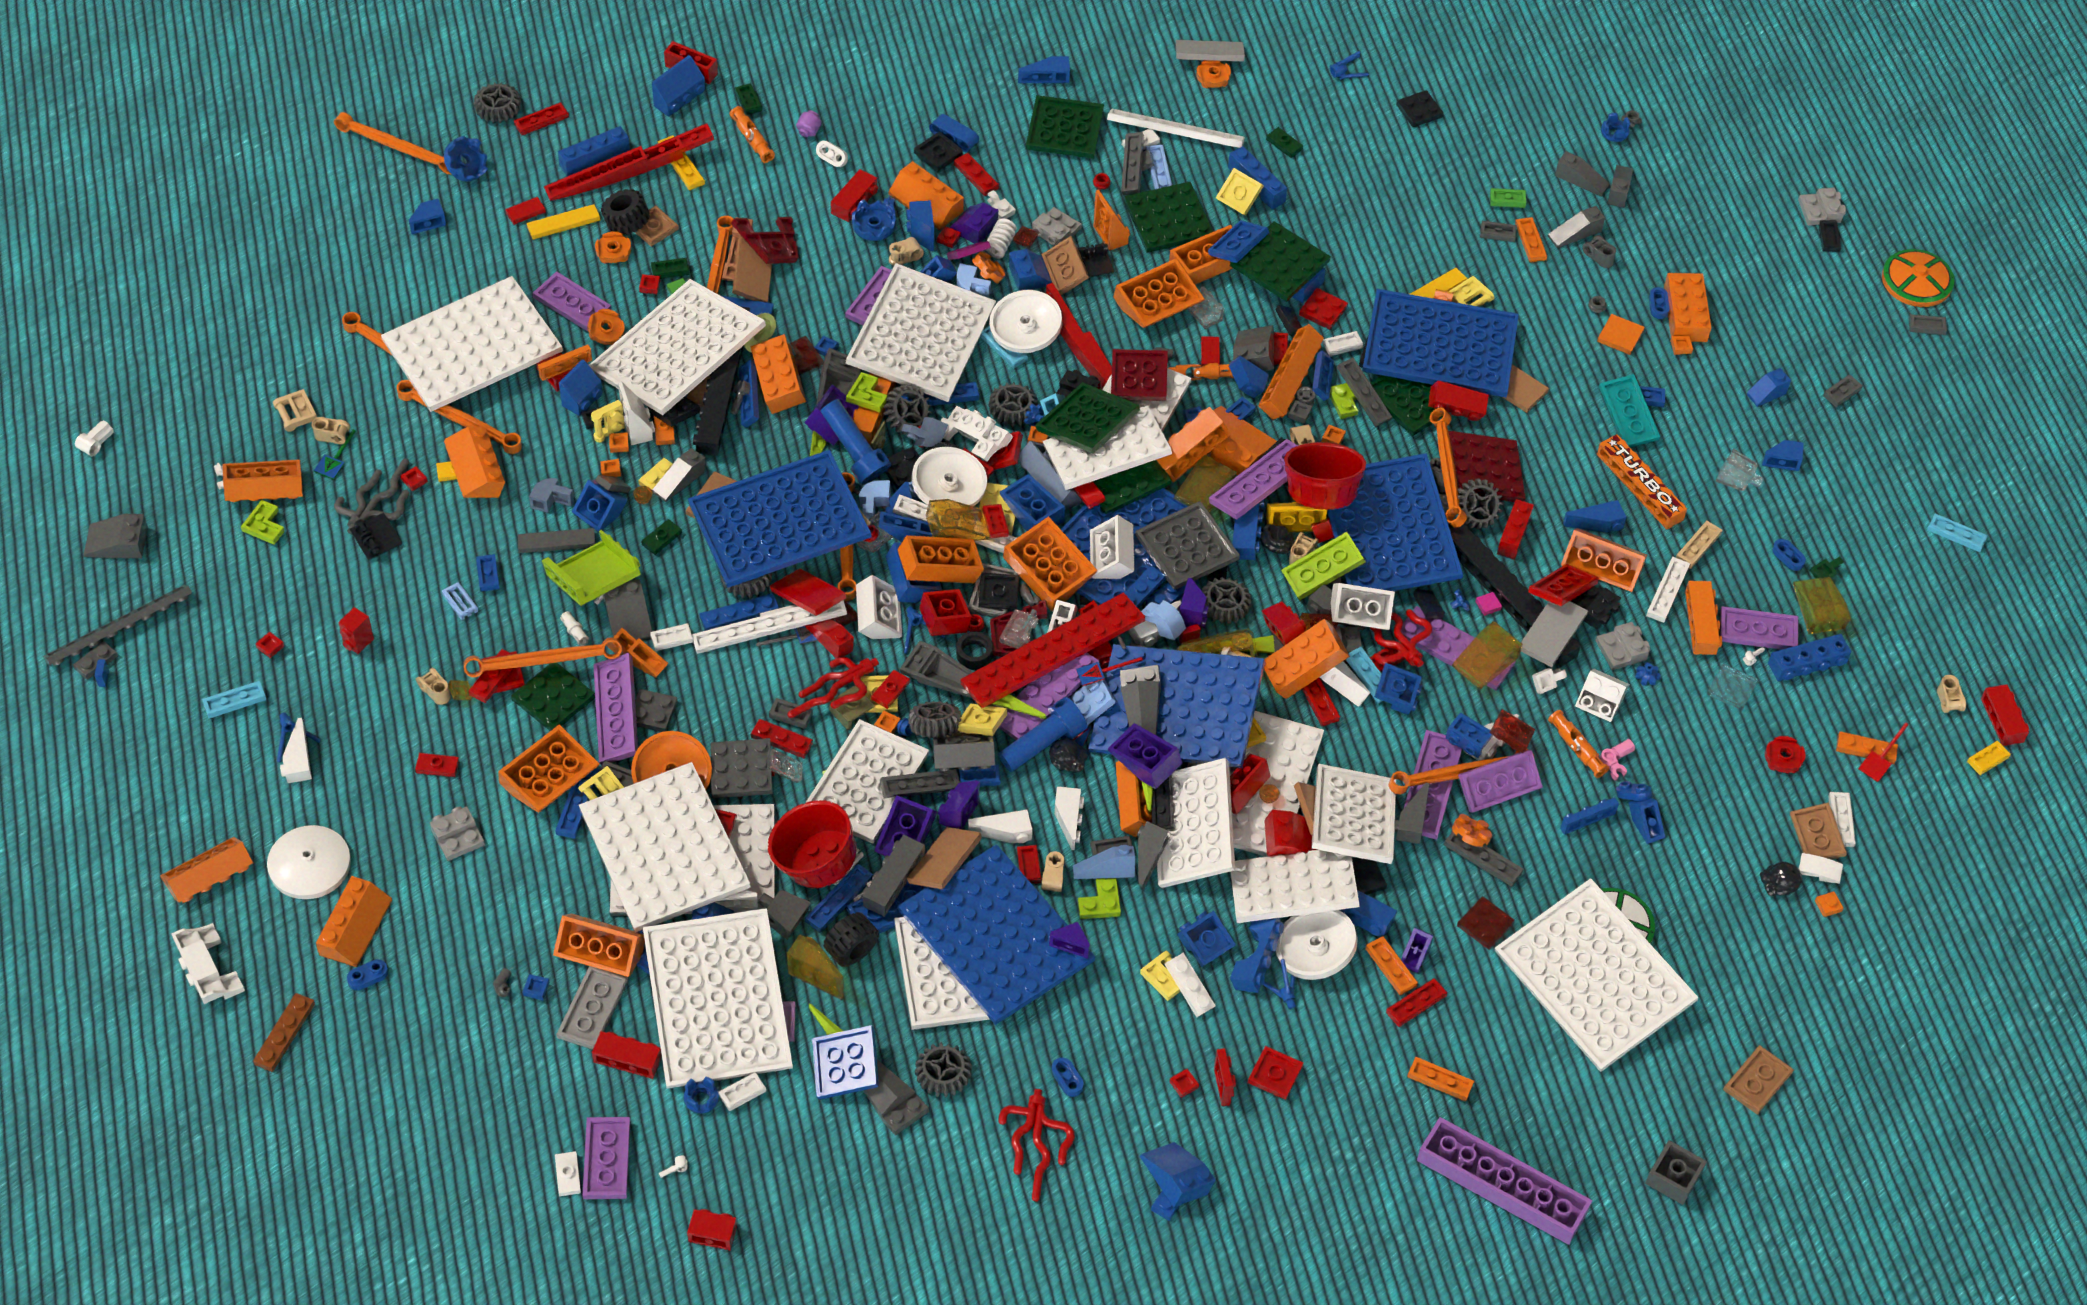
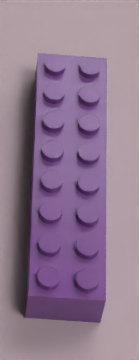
M1439 1117L1419 1150L1418 1162L1570 1245L1585 1219L1593 1201Z

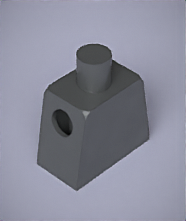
M780 890L774 898L763 893L758 901V904L767 908L769 925L786 940L790 938L802 921L811 903L783 890Z

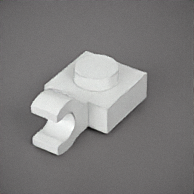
M994 190L988 193L990 197L987 199L988 203L999 210L998 219H1007L1015 214L1016 209L1005 198L1000 200Z
M1547 668L1532 675L1536 691L1539 694L1556 688V681L1567 677L1565 669L1560 670V668L1553 671Z

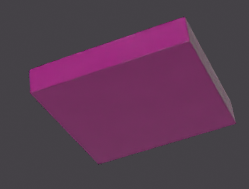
M988 241L978 242L948 252L947 257L948 260L959 259L989 249L991 246Z

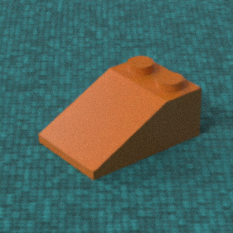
M1096 190L1094 229L1104 244H1108L1109 251L1127 245L1130 236L1128 227L1124 226L1121 216L1115 212L1100 190Z

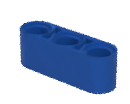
M945 114L938 116L929 125V129L933 134L940 131L959 146L963 152H968L979 142V136L975 131Z

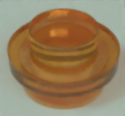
M639 486L633 492L634 499L640 504H646L652 498V490L647 486Z
M1266 784L1260 788L1259 796L1263 802L1270 804L1278 799L1279 790L1272 784Z

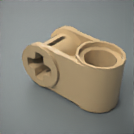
M914 237L892 243L889 247L891 253L889 263L893 266L895 263L903 265L917 261L924 255V250Z
M317 417L312 421L314 437L320 442L344 444L346 441L345 435L350 430V424L344 420Z
M1309 424L1290 428L1291 441L1296 445L1315 442Z
M1300 532L1291 547L1289 564L1316 550L1319 540L1309 538L1303 532Z
M432 667L427 674L416 678L420 689L436 704L443 705L450 701L451 695L448 683L440 676L436 669Z
M1945 675L1937 688L1942 711L1944 713H1948L1951 710L1965 711L1966 700L1959 680L1953 675Z
M1053 851L1047 855L1041 890L1061 892L1064 857L1060 852Z

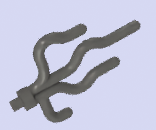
M407 458L401 461L392 475L390 489L376 494L370 500L367 507L363 495L378 482L382 475L380 469L374 472L368 483L362 485L357 490L356 501L359 506L356 511L342 507L345 499L343 497L337 498L334 504L335 511L341 515L351 517L347 524L349 534L352 535L350 528L355 527V522L360 519L367 521L381 513H384L389 521L401 517L405 509L404 503L409 496L408 490H403L396 502L397 509L395 512L386 513L374 510L379 501L390 498L397 492L400 475L403 474L409 464Z

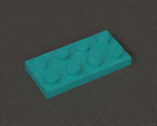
M1634 374L1599 384V389L1618 435L1626 441L1630 448L1660 439L1659 432Z

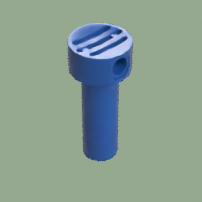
M839 399L830 402L821 409L820 412L854 460L855 464L851 467V471L861 485L873 481L891 467V462L881 448L872 449Z
M1064 696L1048 708L1050 717L998 753L999 759L1009 772L1015 771L1061 737L1065 736L1072 740L1088 728L1083 714L1071 699Z

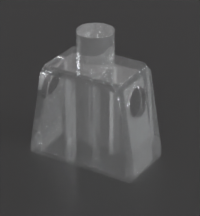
M1733 449L1720 468L1715 481L1744 491L1749 483L1759 488L1764 478L1755 474L1758 467L1755 461Z

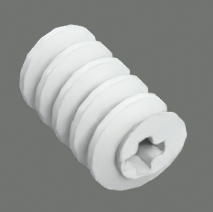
M1009 219L997 220L987 240L991 248L986 249V251L995 258L1004 257L1010 242L1015 236L1016 225Z

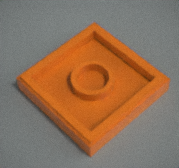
M1611 314L1597 342L1631 355L1645 327Z

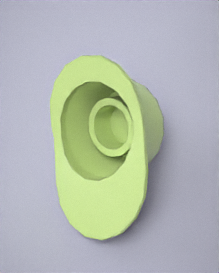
M762 313L756 315L765 320L766 326L744 344V347L749 352H752L750 346L769 340L775 332L776 320L771 314Z

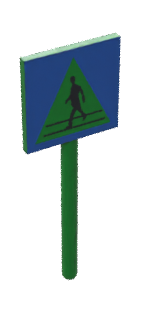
M355 429L350 432L345 443L342 444L334 458L324 454L314 469L315 473L333 480L345 464V462L338 460V457L356 432Z

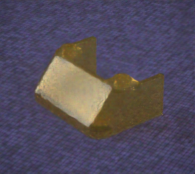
M1249 629L1185 641L1177 648L1179 651L1221 654L1224 647H1231L1232 652L1250 649L1251 657L1258 658L1255 637Z

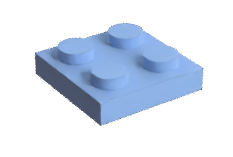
M1105 680L1085 685L1069 697L1083 714L1087 725L1116 703Z

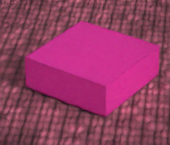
M1493 592L1476 598L1475 602L1484 616L1502 609L1501 603Z

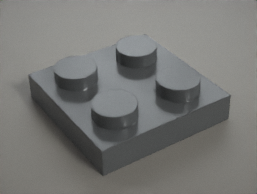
M639 689L635 700L637 727L659 732L667 731L678 702L677 697Z

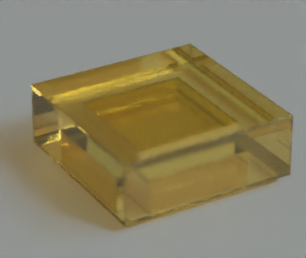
M449 681L448 686L453 700H471L473 698L469 695L470 685L468 681Z

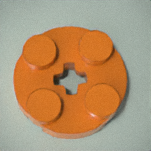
M1204 60L1200 66L1198 65L1196 76L1204 88L1225 87L1228 85L1231 69L1226 62L1223 64L1220 61Z
M607 232L602 235L599 241L597 239L595 242L596 255L605 264L626 262L631 253L630 239L624 237L620 232Z
M980 251L972 259V262L981 270L980 275L984 279L988 280L990 278L998 284L1005 276L1004 269L997 261L993 262L990 260L992 256Z
M600 309L598 312L593 313L587 323L590 339L604 345H613L622 337L625 328L623 320L621 321L618 317L619 314L610 309ZM606 323L610 329L605 330L602 326Z
M1460 814L1452 826V831L1456 836L1459 833L1463 836L1462 840L1473 846L1483 847L1484 843L1487 846L1492 838L1487 822L1474 820L1465 814Z

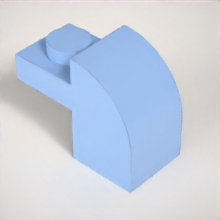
M960 263L957 271V286L989 298L991 294V281L977 278V267Z
M890 480L872 481L866 484L859 493L860 506L863 507V514L866 515L870 523H875L876 507L889 505V499L891 498Z
M1164 600L1160 604L1150 602L1141 611L1145 615V621L1156 624L1159 635L1175 640L1186 629L1183 618L1178 610Z

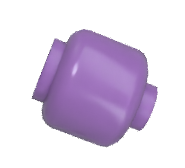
M809 110L801 114L796 127L801 136L813 137L821 127L822 121L819 114Z

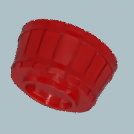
M1314 442L1293 447L1284 457L1288 491L1292 499L1297 503L1314 509L1331 510L1348 506L1355 500L1366 468V460L1359 452L1339 444Z
M809 801L792 808L777 821L768 839V853L772 862L795 883L807 888H822L834 884L847 874L856 858L857 847L849 816L841 806L830 801Z

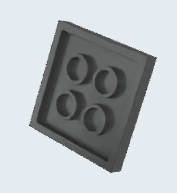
M770 738L711 742L712 798L773 794Z

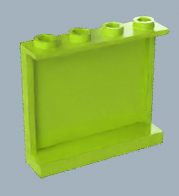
M602 530L599 531L602 541L560 563H554L549 557L542 560L546 575L580 606L641 575L639 570L640 563L637 557H633L627 549L622 548L618 541L615 542L610 534L607 535Z

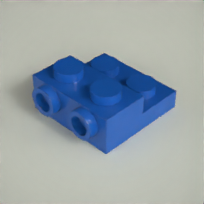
M1385 663L1374 697L1390 703L1391 709L1409 715L1410 711H1415L1418 700H1415L1416 695H1420L1423 685L1420 684L1422 677Z
M1214 910L1209 914L1204 911L1195 917L1197 921L1193 924L1190 921L1179 928L1181 932L1177 934L1186 950H1191L1201 967L1236 945Z

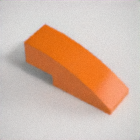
M623 628L613 637L621 644L622 652L620 655L629 653L632 656L633 666L656 678L668 665V662L640 638L636 640ZM609 642L606 645L614 653L619 649L618 644L615 642Z

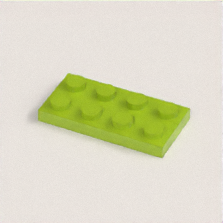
M1345 532L1283 568L1281 571L1300 601L1317 591L1323 584L1327 585L1364 564L1365 560L1348 532Z

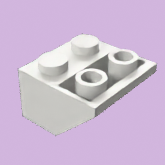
M1592 669L1575 707L1611 722L1630 684Z

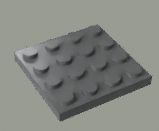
M1201 501L1135 531V536L1159 570L1165 574V578L1174 590L1186 585L1188 578H1192L1195 581L1240 559L1239 553Z

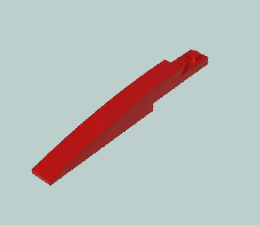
M706 123L644 150L642 146L634 148L546 185L544 189L550 201L594 190L684 158V152L715 139Z
M1054 283L1047 284L1045 294L1052 297L1061 310V336L1089 375L1098 378L1101 389H1103L1112 374V366L1090 331L1083 333Z

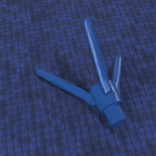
M913 607L906 609L909 620L904 649L905 654L908 653L912 627L920 623L926 626L922 618L923 615L914 610Z
M281 713L279 716L282 727L277 762H281L285 735L287 732L293 731L296 724L286 713ZM305 730L306 736L318 743L320 742L319 738Z
M1281 959L1285 987L1278 990L1266 981H1264L1263 985L1286 1002L1288 1009L1296 1007L1294 1001L1296 977L1291 975L1289 986L1285 960Z

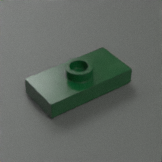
M751 83L735 87V93L746 115L762 111V105Z
M1279 127L1266 135L1267 141L1290 158L1303 150L1301 143Z
M687 258L651 262L653 275L660 276V279L690 275Z
M667 519L645 537L641 543L646 549L656 555L682 533V529Z

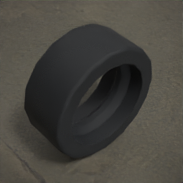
M980 632L963 634L956 644L957 660L960 664L972 670L988 665L993 657V643L991 639ZM970 644H978L986 649V653L979 657H971L966 655L963 649Z

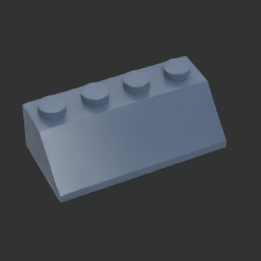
M1029 441L1019 453L1018 460L1021 462V467L1028 471L1037 482L1060 501L1066 510L1083 503L1073 488L1065 490L1044 448V444Z

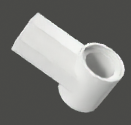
M103 420L89 433L80 434L75 441V447L89 456H95L99 452L101 444L114 433L113 428Z

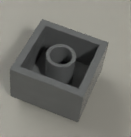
M1668 1140L1649 1172L1645 1184L1684 1205L1701 1176L1707 1161Z

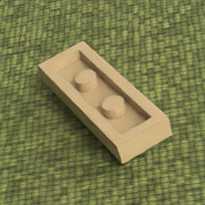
M1706 520L1676 555V558L1690 563L1689 568L1692 569L1718 539L1722 529Z

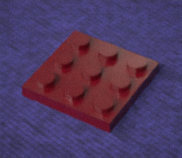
M1113 349L1111 394L1126 400L1166 401L1168 351Z

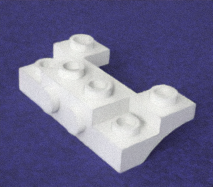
M956 406L948 419L944 417L941 419V422L948 424L943 437L946 441H950L959 432L962 436L977 443L971 452L983 458L986 462L997 450L1007 446L1013 438L1008 431L996 426V421L988 416L984 418L976 410L972 412Z
M213 923L195 929L183 928L171 933L181 955V958L178 959L183 970H188L189 974H186V978L190 986L195 985L204 1004L222 996L226 1000L245 991L236 971L219 976L217 968L207 950L222 943Z

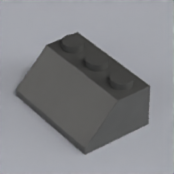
M981 734L933 738L935 769L939 768V771H949L951 768L959 767V770H969L975 766H979V769H989L995 765L994 740L992 736Z

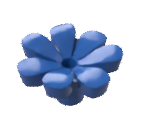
M1031 404V411H1027L1025 414L1028 418L1024 420V423L1029 424L1030 427H1035L1036 423L1044 418V411L1040 404L1037 407Z
M1458 588L1454 592L1456 600L1451 602L1450 605L1453 609L1461 606L1466 612L1470 611V603L1465 600L1460 588Z
M1648 662L1645 663L1644 667L1638 666L1636 669L1635 677L1636 679H1642L1640 683L1643 686H1646L1648 682L1651 685H1655L1656 680L1661 679V675L1657 673L1659 668Z

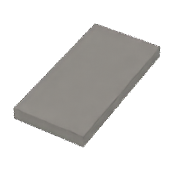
M1176 40L1175 42L1176 59L1244 61L1245 58L1243 42Z
M1549 601L1519 644L1518 650L1552 667L1587 616L1588 610L1570 601L1563 606Z
M589 966L556 1034L557 1038L593 1050L600 1031L605 1032L627 986L628 977Z

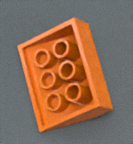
M1177 258L1116 285L1113 295L1121 310L1143 328L1205 300Z
M1219 406L1213 411L1224 422L1230 436L1211 451V459L1239 475L1257 462L1277 441L1245 420H1239L1238 416L1232 412H1225L1227 409L1223 406Z
M1049 516L1004 547L1003 558L1041 600H1046V606L1051 612L1054 610L1057 600L1066 602L1097 572L1093 564Z
M559 724L499 770V783L513 797L539 813L597 768L599 762Z

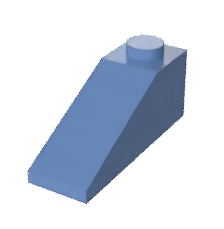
M1128 845L1111 847L1073 865L1074 879L1135 877L1134 847Z

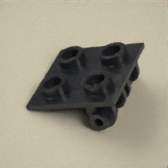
M1101 243L1095 245V247L1092 244L1091 248L1088 245L1078 248L1089 277L1114 273L1107 253L1108 244Z
M384 513L367 521L357 520L355 522L356 526L350 528L352 535L368 560L402 544Z

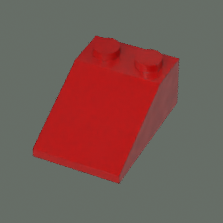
M1272 809L1265 818L1267 856L1291 855L1298 852L1308 853V851L1318 850L1312 848L1313 835L1310 834L1304 816L1292 811Z

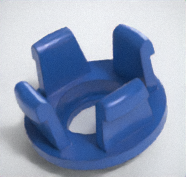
M1610 113L1607 121H1604L1601 126V134L1609 141H1623L1629 135L1630 120L1626 117L1622 122L1618 120L1617 113ZM1615 129L1616 132L1612 135L1609 133V130Z
M706 1076L703 1082L695 1083L691 1078L686 1083L684 1102L689 1110L695 1113H707L716 1107L719 1101V1092L714 1085L713 1079ZM698 1093H706L709 1099L706 1104L699 1105L694 1100V1097Z

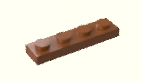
M298 993L294 994L254 1058V1065L270 1072L275 1070L315 1005L313 999Z

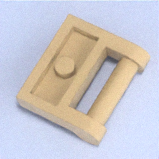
M304 389L279 397L273 401V405L279 411L284 422L283 426L287 432H291L296 427L310 423L317 418ZM285 405H290L296 418L290 419Z

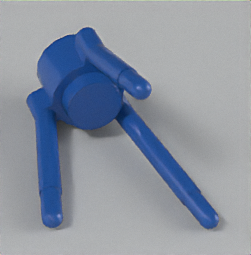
M1360 51L1330 65L1332 76L1334 78L1339 77L1340 80L1368 76L1369 73L1345 74L1347 72L1346 64L1359 58Z

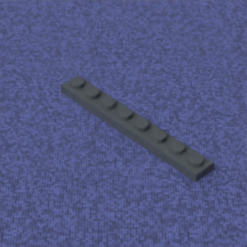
M182 585L44 655L43 658L49 665H58L64 661L65 657L80 654L82 648L86 646L93 647L100 643V639L104 637L111 638L118 634V630L133 627L136 625L135 622L141 618L142 620L149 619L153 616V612L160 610V612L171 607V603L175 601L179 603L188 598L187 595L192 592L189 586Z

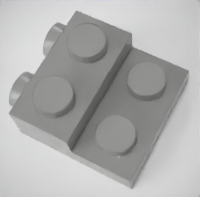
M1835 187L1818 189L1816 194L1799 195L1798 201L1807 225H1819L1820 221L1841 223L1843 215L1846 214L1845 205L1840 203L1841 194L1836 192Z
M1053 207L1047 214L1043 212L1032 222V232L1055 246L1066 238L1073 237L1081 229L1082 224Z
M1633 622L1616 626L1614 631L1596 636L1595 640L1611 670L1645 661L1650 651L1648 641H1643L1641 638L1642 632L1640 627L1635 626Z
M456 807L450 814L446 816L437 815L430 822L431 831L447 861L485 845L468 807Z

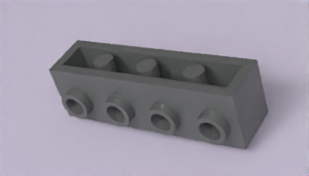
M903 835L900 841L897 840L894 843L890 856L887 855L885 857L881 870L875 872L871 885L867 886L862 893L863 907L884 917L886 916L908 882L907 877L924 857V844L906 835Z

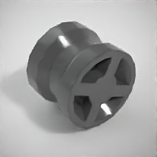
M1302 387L1297 392L1296 400L1313 407L1316 394L1312 388Z

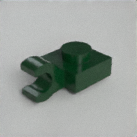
M1840 556L1830 563L1827 559H1824L1809 571L1822 585L1836 576V569L1844 561Z

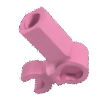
M1630 739L1611 749H1604L1600 755L1602 762L1610 767L1611 777L1615 781L1619 777L1617 771L1621 772L1623 776L1627 773V769L1620 765L1618 760L1635 751V745Z

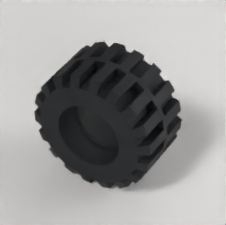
M624 189L623 191L620 190L615 194H611L610 197L605 199L601 208V214L611 232H620L622 235L637 232L638 229L644 227L643 225L650 218V211L642 194L634 189Z
M852 913L833 926L827 934L823 946L841 967H847L863 959L873 949L878 941L879 931L863 913Z

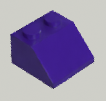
M984 202L970 206L950 228L961 232L962 238L974 244L982 242L993 230L998 220L999 210Z
M1192 578L1187 580L1179 613L1183 618L1185 627L1198 624L1200 629L1206 628L1209 606L1206 605L1207 597Z
M979 781L961 782L957 784L955 789L950 790L946 803L941 804L938 810L939 824L963 830L968 819H970L979 804Z

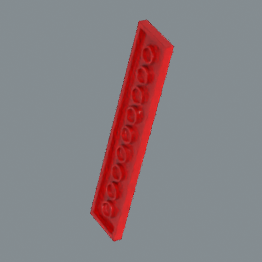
M1123 592L961 678V685L982 709L1145 622V615Z

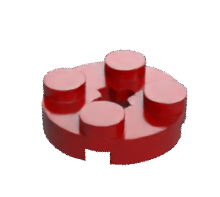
M1789 736L1776 737L1767 744L1765 749V759L1768 762V767L1771 770L1782 773L1798 772L1806 756L1804 747H1800L1797 744V740ZM1786 752L1790 757H1784L1781 754Z

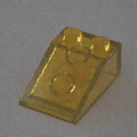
M1204 455L1195 464L1173 499L1186 506L1201 501L1207 511L1210 512L1215 506L1209 503V497L1233 480L1237 472Z
M950 499L929 500L925 516L933 537L974 539V541L990 539L980 508Z
M1830 576L1793 582L1808 634L1846 628L1851 617L1844 598Z
M1493 621L1475 637L1454 661L1452 667L1481 690L1519 658L1523 644Z
M799 934L787 952L788 974L843 1000L844 982L842 974L813 938Z

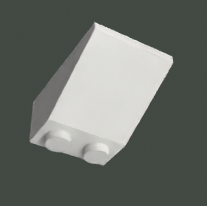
M622 381L618 382L624 424L631 445L652 441V433L655 432L653 421L649 422L650 413L648 407L645 408L639 397Z

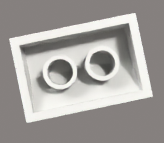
M1119 515L1090 530V562L1097 569V572L1091 578L1121 579L1134 572L1133 524Z
M874 575L856 584L858 632L871 639L902 637L901 608L894 586Z
M1342 583L1333 584L1331 597L1332 621L1389 630L1395 592Z

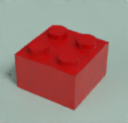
M960 589L923 592L919 609L931 636L967 633L971 614Z

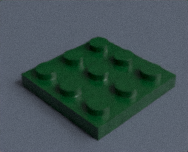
M556 662L546 666L512 694L511 698L518 706L551 731L559 724L561 726L589 704L595 698V693Z

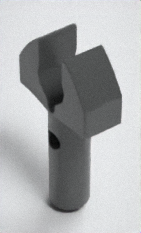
M739 380L733 389L736 397L730 412L734 415L739 411L743 396L749 394L751 389L750 383L744 380L743 382Z

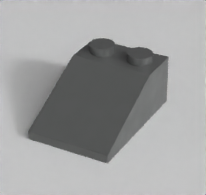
M1274 326L1238 331L1233 347V360L1242 356L1263 371L1274 369Z
M122 514L90 524L83 554L84 557L142 559L148 531L144 514Z
M640 579L628 581L603 594V601L613 637L623 628L636 640L638 638L641 640L651 639L650 632H652Z

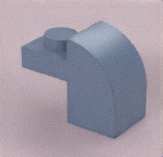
M924 417L921 428L904 424L902 432L907 433L908 438L916 440L914 445L932 447L941 442L948 424L934 418Z
M556 478L544 479L534 486L529 495L530 508L548 513L554 502L572 507L574 503L573 489L559 486V481Z

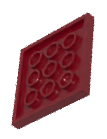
M1448 430L1458 488L1463 489L1462 484H1468V480L1475 481V479L1480 478L1482 481L1486 479L1488 484H1494L1493 489H1499L1496 493L1497 495H1502L1499 500L1515 502L1518 499L1525 501L1517 440ZM1478 488L1473 490L1479 496L1486 494Z

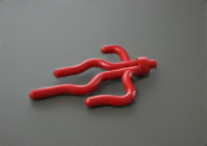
M1411 609L1406 610V615L1412 622L1425 628L1424 631L1415 635L1409 641L1401 632L1403 627L1402 618L1397 613L1392 612L1391 620L1395 621L1394 635L1399 642L1383 639L1382 631L1379 628H1369L1374 632V639L1377 644L1386 648H1394L1399 652L1387 658L1382 657L1379 653H1375L1373 655L1374 660L1380 665H1385V663L1393 664L1405 658L1410 665L1421 667L1424 663L1422 661L1423 656L1416 649V644L1431 635L1433 628L1431 623L1424 618L1418 617Z
M838 657L829 663L831 668L844 664L849 669L844 672L824 674L813 685L800 691L798 696L805 698L821 689L826 682L838 680L832 685L827 695L813 698L790 710L787 716L794 718L814 706L830 702L835 698L840 688L851 682H854L859 691L834 700L830 706L832 709H836L846 703L860 700L867 693V687L861 681V678L874 672V667L879 665L876 658L872 660L866 658L857 665L847 657Z
M1041 1089L1034 1090V1095L1029 1097L1028 1107L1008 1105L1000 1111L998 1118L999 1124L1004 1125L1007 1122L1008 1114L1027 1116L1025 1124L1013 1133L1011 1139L1012 1147L1015 1151L1013 1172L1016 1175L1022 1172L1024 1158L1020 1138L1029 1132L1034 1124L1033 1143L1042 1154V1161L1036 1167L1034 1174L1032 1200L1035 1202L1040 1200L1043 1173L1051 1161L1050 1152L1041 1140L1043 1125L1063 1130L1066 1133V1139L1059 1149V1165L1066 1163L1067 1151L1075 1139V1132L1072 1126L1063 1121L1049 1119L1046 1116V1098L1042 1096L1043 1091Z

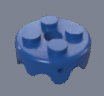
M461 136L446 146L444 151L445 165L448 171L458 180L465 182L473 181L488 170V167H486L487 154L480 150L481 141L479 139H469ZM461 156L466 159L467 164L462 162Z
M861 200L856 211L852 213L853 230L859 237L870 241L883 240L889 237L896 228L894 206L892 204L886 206L880 200H877L874 204H868L866 200ZM876 221L878 224H871V222Z

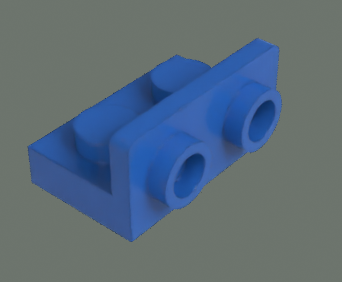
M1460 712L1448 727L1446 740L1452 745L1465 750L1469 755L1479 758L1483 748L1493 737L1494 732Z

